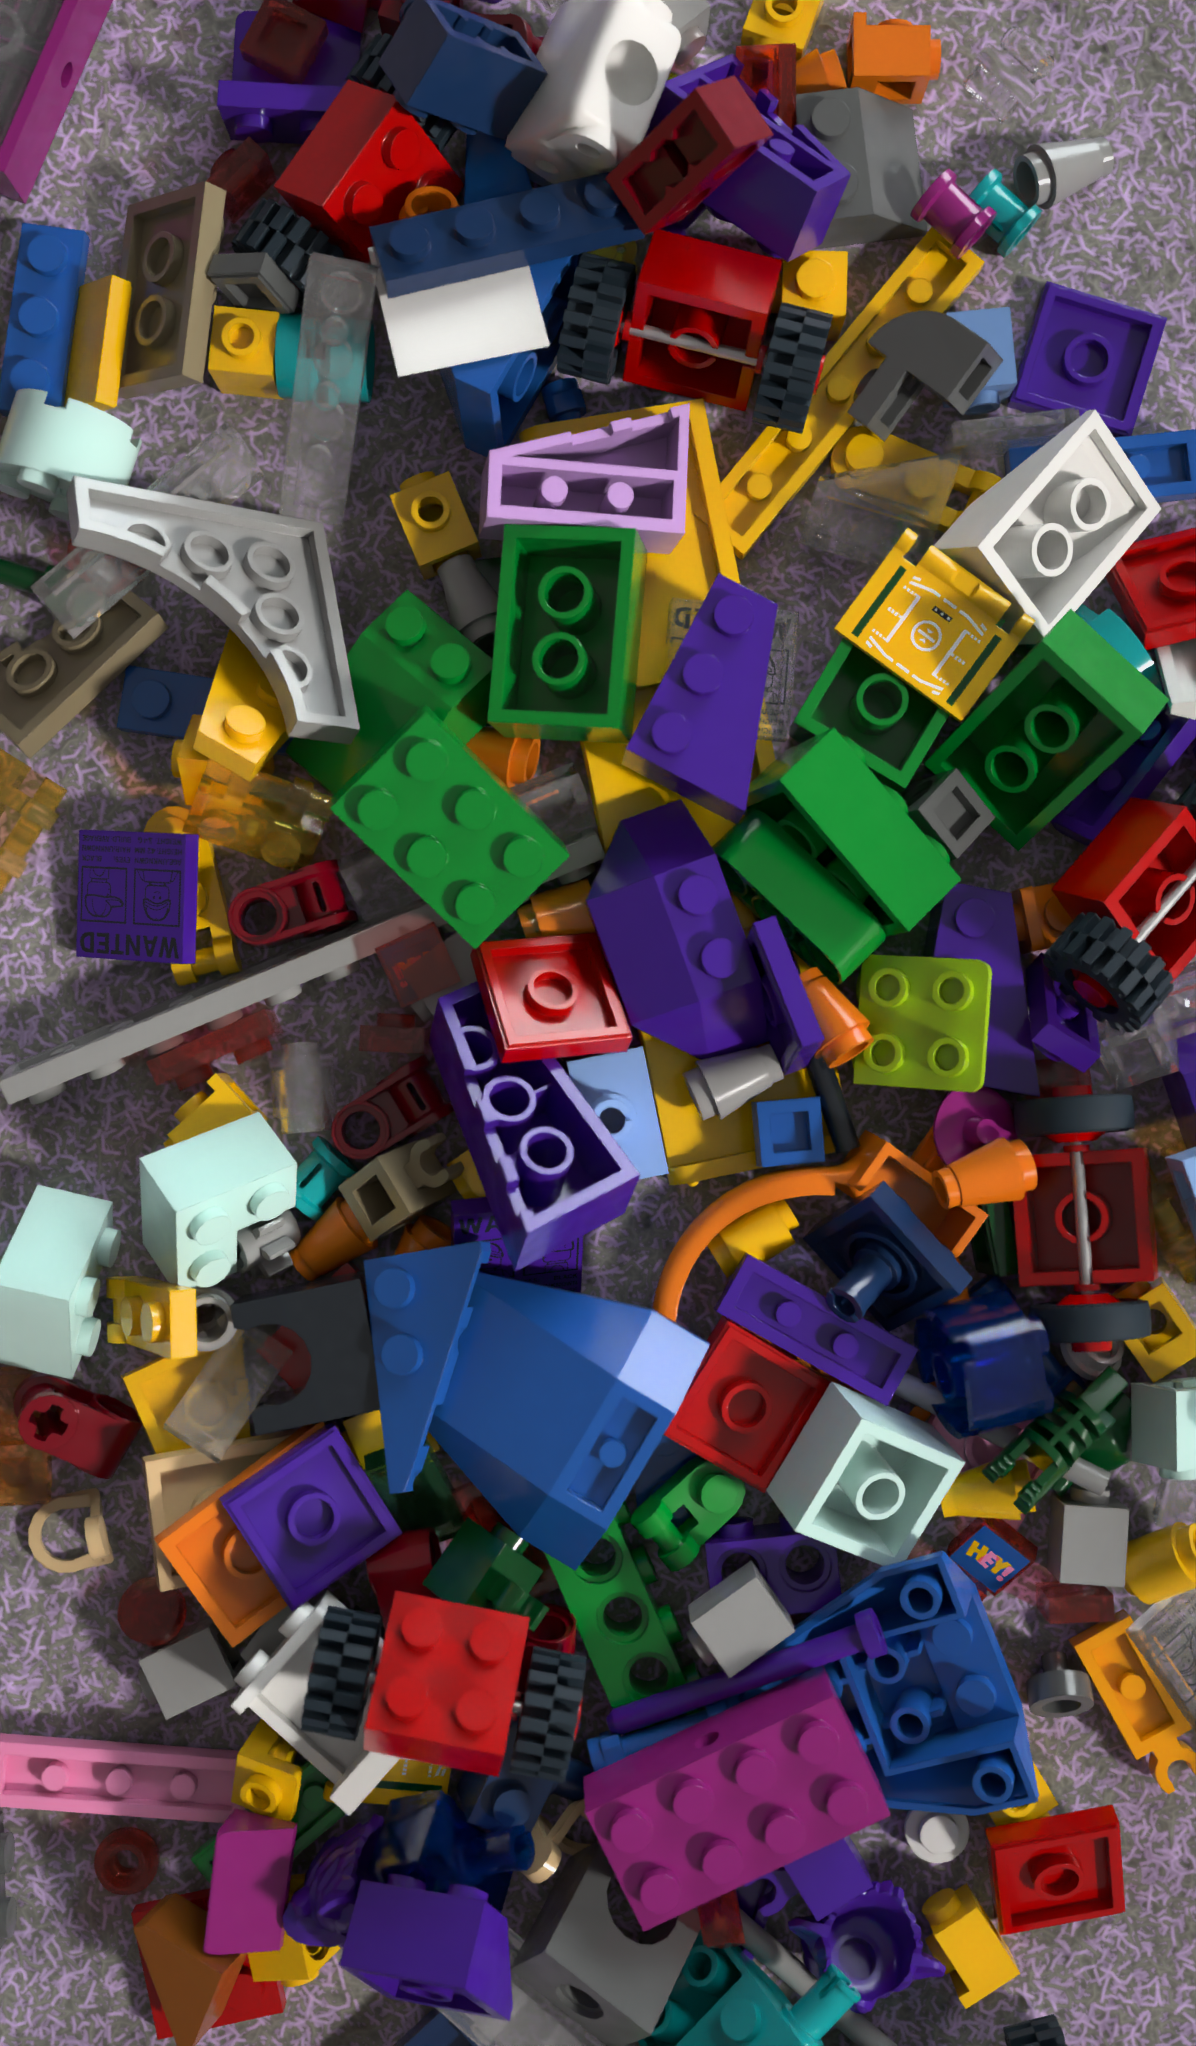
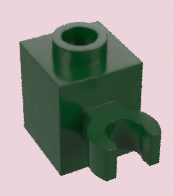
M467 1517L422 1583L442 1600L530 1617L528 1628L532 1631L536 1630L549 1610L547 1606L529 1594L543 1573L541 1568L522 1556L529 1543L498 1521L489 1532Z

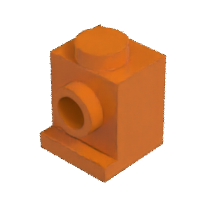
M854 12L846 42L847 88L859 87L899 104H921L929 80H938L941 66V40L931 39V25H913L904 19H889L880 22L878 25H867L866 12Z

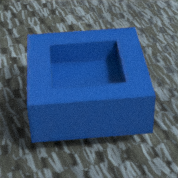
M813 1096L751 1102L756 1166L772 1167L825 1162L820 1097Z

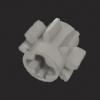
M289 1209L274 1219L261 1220L237 1230L238 1272L245 1273L250 1270L255 1278L261 1274L269 1278L294 1264L287 1251L295 1248L299 1244L301 1237L297 1221Z

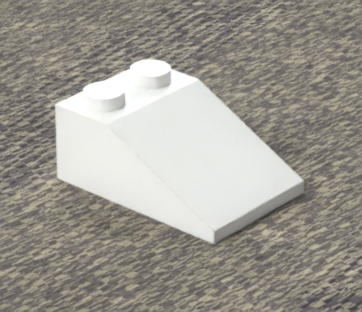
M1096 409L1089 410L972 502L937 541L934 547L1011 602V605L1001 617L1005 620L1001 629L1006 633H1010L1013 625L1024 613L1036 620L1019 644H1037L1070 608L1075 612L1159 513L1161 507Z

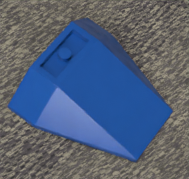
M479 1271L468 1304L474 1308L468 1327L461 1333L458 1340L459 1355L443 1405H436L428 1432L519 1537L576 1571L607 1531L669 1427L710 1343L651 1308Z
M944 1551L880 1567L794 1626L795 1632L760 1656L763 1657L856 1624L855 1613L872 1608L883 1630L888 1654L871 1660L866 1651H862L823 1666L878 1778L888 1808L976 1816L1038 1802L1039 1793L1022 1702L975 1583ZM807 1671L738 1694L740 1703Z

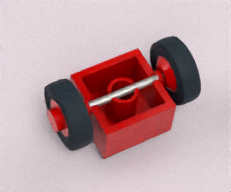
M1092 1085L1052 1087V1097L1029 1099L1014 1103V1126L1017 1136L1047 1137L1055 1143H1069V1146H1063V1153L1032 1154L1037 1170V1186L1035 1189L1025 1192L1022 1200L1013 1201L1019 1287L1074 1285V1291H1081V1293L1068 1294L1060 1301L1043 1302L1030 1306L1029 1326L1032 1340L1044 1343H1071L1073 1352H1098L1112 1350V1341L1133 1340L1151 1335V1312L1147 1300L1115 1298L1107 1292H1094L1101 1290V1283L1155 1281L1159 1278L1148 1148L1091 1151L1090 1144L1083 1145V1142L1098 1140L1105 1133L1134 1129L1135 1112L1132 1095H1092Z

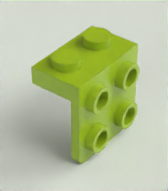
M870 955L861 966V972L856 984V998L859 1005L858 1010L870 1021L867 1030L874 1041L863 1052L852 1058L854 1068L853 1084L976 1092L980 1090L985 1081L992 982L990 965L978 959Z

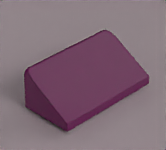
M235 1808L219 1828L215 1842L204 1953L225 1955L279 1951L281 1949L285 1932L283 1915L288 1906L297 1823Z

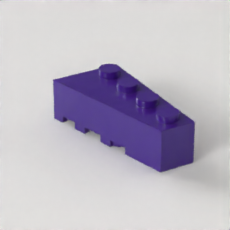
M477 981L438 998L428 1042L514 1272L625 1214L641 1174L555 1058L501 1063Z

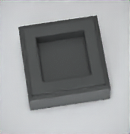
M267 252L214 254L207 273L236 308L275 311L280 314L294 313L301 292Z

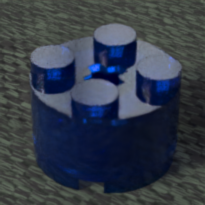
M994 1290L922 1312L926 1317L917 1319L914 1327V1345L918 1348L916 1353L918 1369L923 1383L927 1384L935 1381L945 1403L931 1405L944 1428L953 1437L962 1439L1031 1420L1053 1411L1054 1399L1045 1378L1041 1357L1049 1352V1339L1046 1329L1037 1316L1026 1318L1018 1304L1006 1290Z

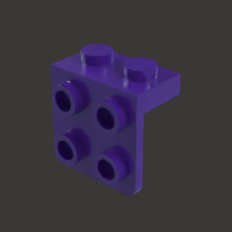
M264 11L241 12L235 22L232 81H218L217 107L230 139L252 143L303 144L343 88L347 75L361 57L363 34L315 14Z

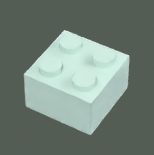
M831 1381L766 1491L794 1531L879 1565L886 1566L907 1559L965 1462L933 1425L890 1406H885L874 1399Z

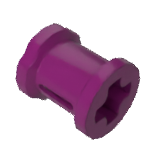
M947 169L921 196L912 209L910 216L918 223L923 220L929 223L952 245L950 253L956 259H959L984 234L996 217L997 212L990 206L982 209L955 183L957 175L951 169Z

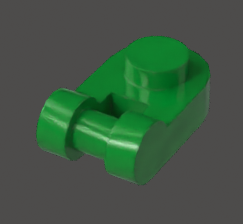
M698 1455L682 1466L634 1511L630 1522L642 1538H652L658 1545L657 1555L665 1566L672 1572L679 1571L696 1558L700 1546L731 1519L741 1507L745 1496V1482ZM682 1506L690 1517L677 1528L671 1520L673 1513Z

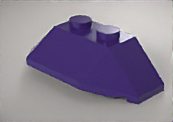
M679 799L619 821L612 837L613 839L587 895L585 904L629 1025L699 1060L750 1049L768 1042L759 972L716 853L683 801Z

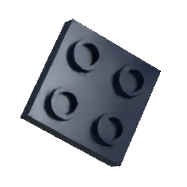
M884 1180L819 1221L803 1237V1240L840 1279L839 1283L828 1291L826 1300L833 1313L846 1322L856 1323L864 1317L866 1310H868L882 1327L890 1332L960 1295L973 1279L955 1259L953 1253L939 1242L911 1211L908 1203L897 1195Z

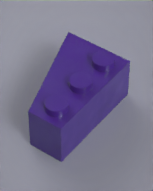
M733 53L667 80L645 137L695 88L732 76L737 78L774 134L702 201L707 205L708 211L717 219L733 223L753 237L765 253L776 258H782L787 262L821 245L851 173L804 125H795L792 131L774 113L779 100L768 89H759L757 95L740 78L744 64Z
M718 573L629 741L622 761V765L735 824H738L746 811L777 614V603Z
M957 883L931 909L922 957L978 959L990 965L992 982L983 1087L1018 1095L1040 1097L1012 894Z

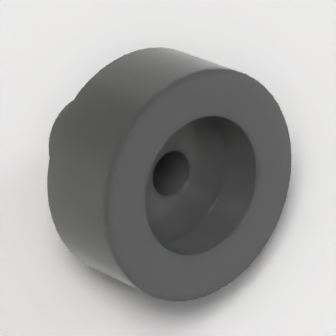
M1048 1652L1041 1656L1043 1673L1032 1676L1025 1684L1030 1712L1041 1717L1058 1718L1074 1716L1090 1710L1094 1706L1090 1676L1081 1671L1069 1670L1067 1655L1064 1652Z

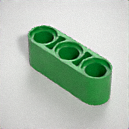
M757 809L750 810L738 824H735L712 846L728 889L760 920L776 916L787 946L809 967H818L824 977H827L833 984H842L886 940L885 930L875 915L778 823L762 811Z

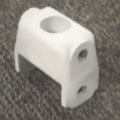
M569 0L561 4L536 55L548 74L507 136L505 147L512 151V157L552 184L612 171L644 139L679 51L681 36L678 29L671 24L672 13L668 6L661 0Z

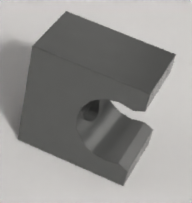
M598 1840L568 1858L510 1968L512 1972L606 2046H626L652 2034L706 1917L693 1908L644 1932L642 1930L638 1943L625 1937L614 1924L608 1909L607 1889L614 1871Z

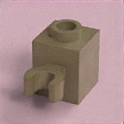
M443 1132L436 1133L427 1138L423 1137L376 1157L338 1186L370 1242L406 1226V1224L417 1221L420 1215L427 1214L457 1192L451 1181L457 1179L463 1173L465 1167L461 1161L447 1168L442 1167L435 1155V1151L440 1144L447 1140Z

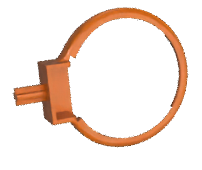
M933 1126L910 1158L889 1142L865 1129L859 1138L861 1146L850 1150L839 1165L801 1166L765 1173L727 1191L706 1207L680 1236L669 1254L658 1281L652 1309L676 1322L679 1300L684 1284L704 1248L722 1229L743 1214L776 1201L811 1195L835 1196V1187L852 1199H855L884 1180L897 1195L908 1203L911 1211L939 1242L953 1253L960 1265L959 1256L984 1223L988 1214L976 1205L944 1209L939 1204L932 1185V1173L944 1168L945 1165L935 1147ZM968 1287L960 1295L944 1303L945 1323L942 1349L936 1370L929 1383L944 1391L947 1390L954 1377L967 1340L970 1322ZM915 1405L908 1415L925 1422L932 1413Z

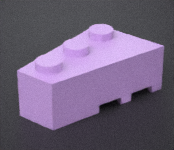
M690 403L671 407L666 413L632 421L631 417L610 422L607 427L573 435L569 431L490 450L481 474L479 539L503 541L504 524L636 528L647 549V553L670 554L685 534Z

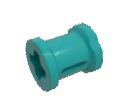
M995 168L983 178L969 196L982 209L990 206L997 212L996 217L985 232L998 243L997 252L1005 258L1032 229L1043 210L1036 204L1028 207L1001 183L1003 174Z
M317 1136L312 1141L314 1150L297 1167L295 1207L315 1221H318L324 1214L322 1206L339 1189L338 1186L359 1171L344 1154L321 1136Z

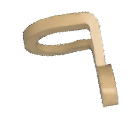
M97 1488L60 1495L46 1501L35 1512L28 1528V1544L34 1558L45 1568L58 1573H70L109 1564L114 1561L103 1518L101 1496ZM90 1507V1517L85 1518L84 1521L89 1554L74 1559H61L53 1556L45 1548L42 1541V1527L45 1520L52 1513L61 1509Z
M584 1799L571 1803L554 1826L541 1814L539 1815L531 1832L533 1842L525 1849L519 1863L520 1872L532 1883H541L555 1872L561 1861L562 1852L574 1855L591 1845L577 1843L565 1837L579 1815L588 1820L585 1814Z

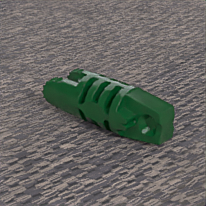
M1108 1366L1085 1390L1076 1381L1071 1380L1051 1400L1047 1408L1030 1424L1025 1426L981 1471L982 1474L993 1484L998 1479H1003L1016 1466V1460L1025 1453L1043 1471L1036 1480H1030L1017 1493V1499L1013 1502L1026 1515L1070 1470L1079 1456L1096 1443L1116 1422L1105 1408L1125 1389L1128 1382L1111 1366Z

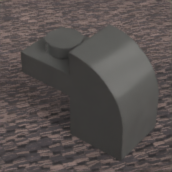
M916 311L903 314L887 322L868 340V343L885 360L878 369H872L862 378L854 393V403L847 413L884 442L923 388L927 389L961 415H964L1003 362V359L989 342L951 316L935 311Z

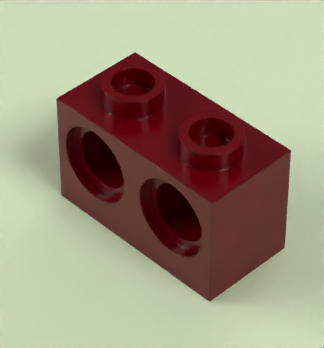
M735 76L695 88L605 178L641 232L646 235L683 220L774 134Z

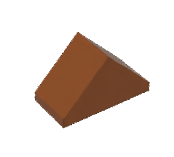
M178 1893L165 1895L133 1927L177 2046H195L222 2015L247 1953L225 1955L204 1953L208 1912Z

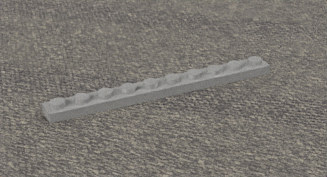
M591 825L559 837L564 842L570 857L543 883L559 878L561 884H568L580 880L596 870L594 862L603 859L605 853L597 833ZM536 890L524 902L530 900V897L537 894ZM420 896L414 897L353 924L245 967L241 972L226 975L11 1064L0 1077V1089L8 1105L27 1097L32 1105L42 1103L67 1089L65 1082L85 1073L88 1074L90 1080L105 1077L122 1068L126 1064L123 1059L126 1056L145 1048L149 1055L165 1052L184 1041L182 1033L203 1024L206 1025L208 1031L223 1028L243 1016L242 1008L264 1000L267 1006L281 1004L302 992L300 984L321 975L324 976L326 982L346 977L361 967L358 960L386 950L433 927L441 926L443 933L455 930Z

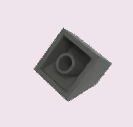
M859 87L794 95L788 127L793 131L795 125H804L851 173L822 244L811 250L925 236L928 232L927 222L923 220L918 223L910 216L912 209L923 195L912 108Z

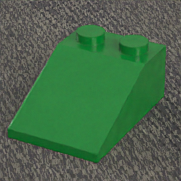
M407 589L360 634L347 654L360 730L351 744L294 737L285 752L293 762L333 796L424 704L467 744L488 723L493 659Z

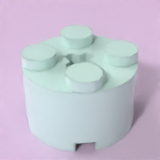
M20 389L16 391L0 440L1 492L22 499H28L31 494L51 502L48 511L60 519L69 521L66 493L73 476L128 486L142 444L141 438L131 439L134 432L131 427L116 417L81 401L68 397L65 407H54L44 404L48 394L47 391Z

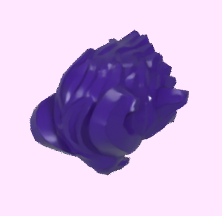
M374 1813L363 1825L358 1822L340 1836H332L320 1848L305 1874L304 1887L293 1893L283 1915V1927L287 1935L296 1942L308 1946H339L343 1950L361 1880L386 1884L389 1874L406 1876L412 1870L414 1859H406L407 1853L401 1850L403 1843L400 1839L395 1838L393 1832L389 1831L382 1815L378 1816Z
M891 1879L881 1883L878 1881L872 1882V1888L818 1922L814 1915L796 1916L788 1921L789 1929L800 1937V1948L805 1967L817 1979L826 1972V1968L830 1964H834L852 1982L849 1987L852 1988L854 1986L857 1988L862 1999L858 2003H854L850 2008L855 2013L866 2014L872 2011L878 1998H887L892 1992H900L908 1988L913 1980L943 1977L946 1971V1967L938 1959L922 1952L921 1926L916 1924L915 1915L909 1911L907 1900L904 1899V1890L900 1887H894Z

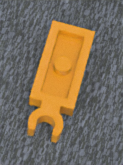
M1122 1609L1073 1636L1068 1641L1086 1673L1090 1676L1094 1688L1129 1751L1136 1760L1151 1752L1149 1757L1150 1773L1159 1786L1166 1793L1170 1794L1175 1791L1167 1775L1168 1768L1172 1762L1176 1760L1186 1761L1188 1767L1196 1775V1753L1188 1744L1177 1740V1737L1190 1731L1192 1727L1173 1692L1149 1659V1656L1152 1654L1145 1642L1140 1641V1639L1142 1640L1140 1633L1133 1635L1132 1630L1136 1629L1138 1631L1131 1616ZM1151 1657V1659L1153 1660V1662H1154V1663L1156 1664V1666L1158 1667V1665H1157V1663L1155 1662L1154 1658Z

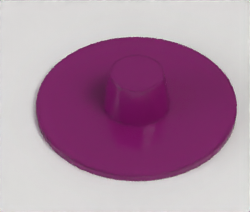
M982 1086L976 1092L951 1091L942 1100L935 1114L933 1124L934 1143L938 1155L945 1166L999 1137H1003L1008 1141L1018 1139L1012 1109L998 1092L989 1087Z

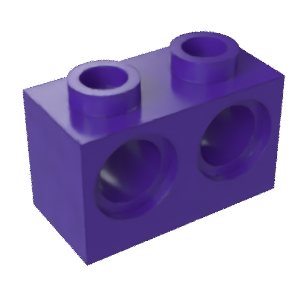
M782 1513L778 1515L779 1523L754 1525L753 1518L732 1517L704 1543L709 1590L728 1577L721 1570L724 1561L732 1554L746 1553L755 1558V1566L789 1614L815 1612L842 1594L836 1547L794 1531ZM807 1545L819 1551L818 1561L810 1570L797 1572L786 1566V1559L789 1553L796 1547Z

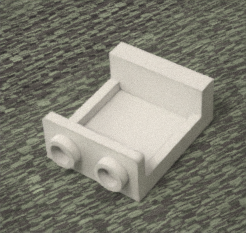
M327 1590L314 1606L307 1601L290 1613L278 1628V1631L286 1638L270 1656L260 1648L234 1678V1681L242 1688L230 1707L239 1715L249 1707L335 1785L329 1799L350 1816L397 1763L400 1757L363 1750L364 1727L372 1693H369V1691L356 1741L301 1731V1719L304 1711V1699L308 1689L307 1683L325 1613L329 1605L348 1609ZM381 1638L377 1647L375 1660L377 1664H379L384 1640Z

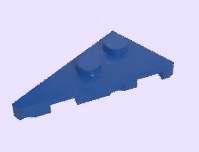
M476 1241L363 1260L390 1494L413 1491V1482L423 1469L430 1447L424 1444L436 1405H443L459 1355L458 1340L461 1333L468 1327L474 1308L468 1305L481 1263L488 1264L491 1254L490 1242Z

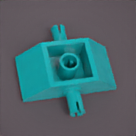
M709 1920L700 1929L652 2034L637 2042L640 2046H823L821 2038L862 1997L856 1987H849L852 1983L849 1978L834 1964H830L826 1968V1972L792 2005L770 1977L753 1960L749 1959L742 1949L716 1923Z

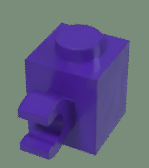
M850 1836L844 1837L744 1884L745 1887L750 1886L758 1879H768L774 1883L770 1892L763 1894L757 1899L762 1916L776 1914L785 1906L790 1898L800 1893L817 1922L873 1887L866 1863Z

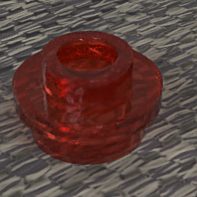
M123 1827L110 1832L98 1846L94 1857V1869L100 1883L105 1889L118 1895H131L144 1890L153 1881L160 1864L159 1850L153 1838L143 1830L134 1827ZM122 1850L133 1852L138 1857L139 1865L134 1868L122 1866L118 1860V1852Z

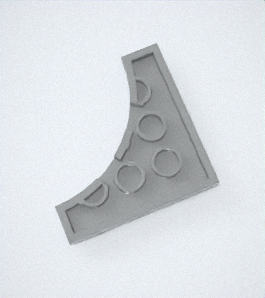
M73 476L66 493L73 546L99 551L143 567L172 582L216 614L248 648L264 671L282 710L288 736L351 744L359 732L360 726L323 523Z

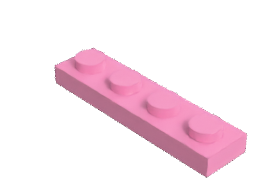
M0 1733V1807L224 1823L235 1808L246 1809L231 1802L237 1753L239 1752L237 1750Z

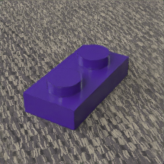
M1041 952L1026 968L1031 1041L1047 1058L1056 1062L1063 1060L1085 1073L1101 1057L1097 1020L1093 1018L1091 1010L1085 1008L1083 1011L1075 1004L1077 1000L1072 995L1066 996L1059 989L1061 983L1050 978L1048 974L1050 969L1044 966L1043 960L1045 957L1043 956L1044 953Z

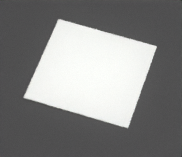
M368 248L398 377L550 346L529 266L388 299L373 248Z

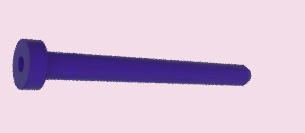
M872 1608L865 1609L854 1614L856 1624L760 1657L731 1678L722 1670L613 1708L606 1716L608 1728L611 1733L622 1735L862 1651H866L868 1657L872 1660L888 1654L883 1630Z

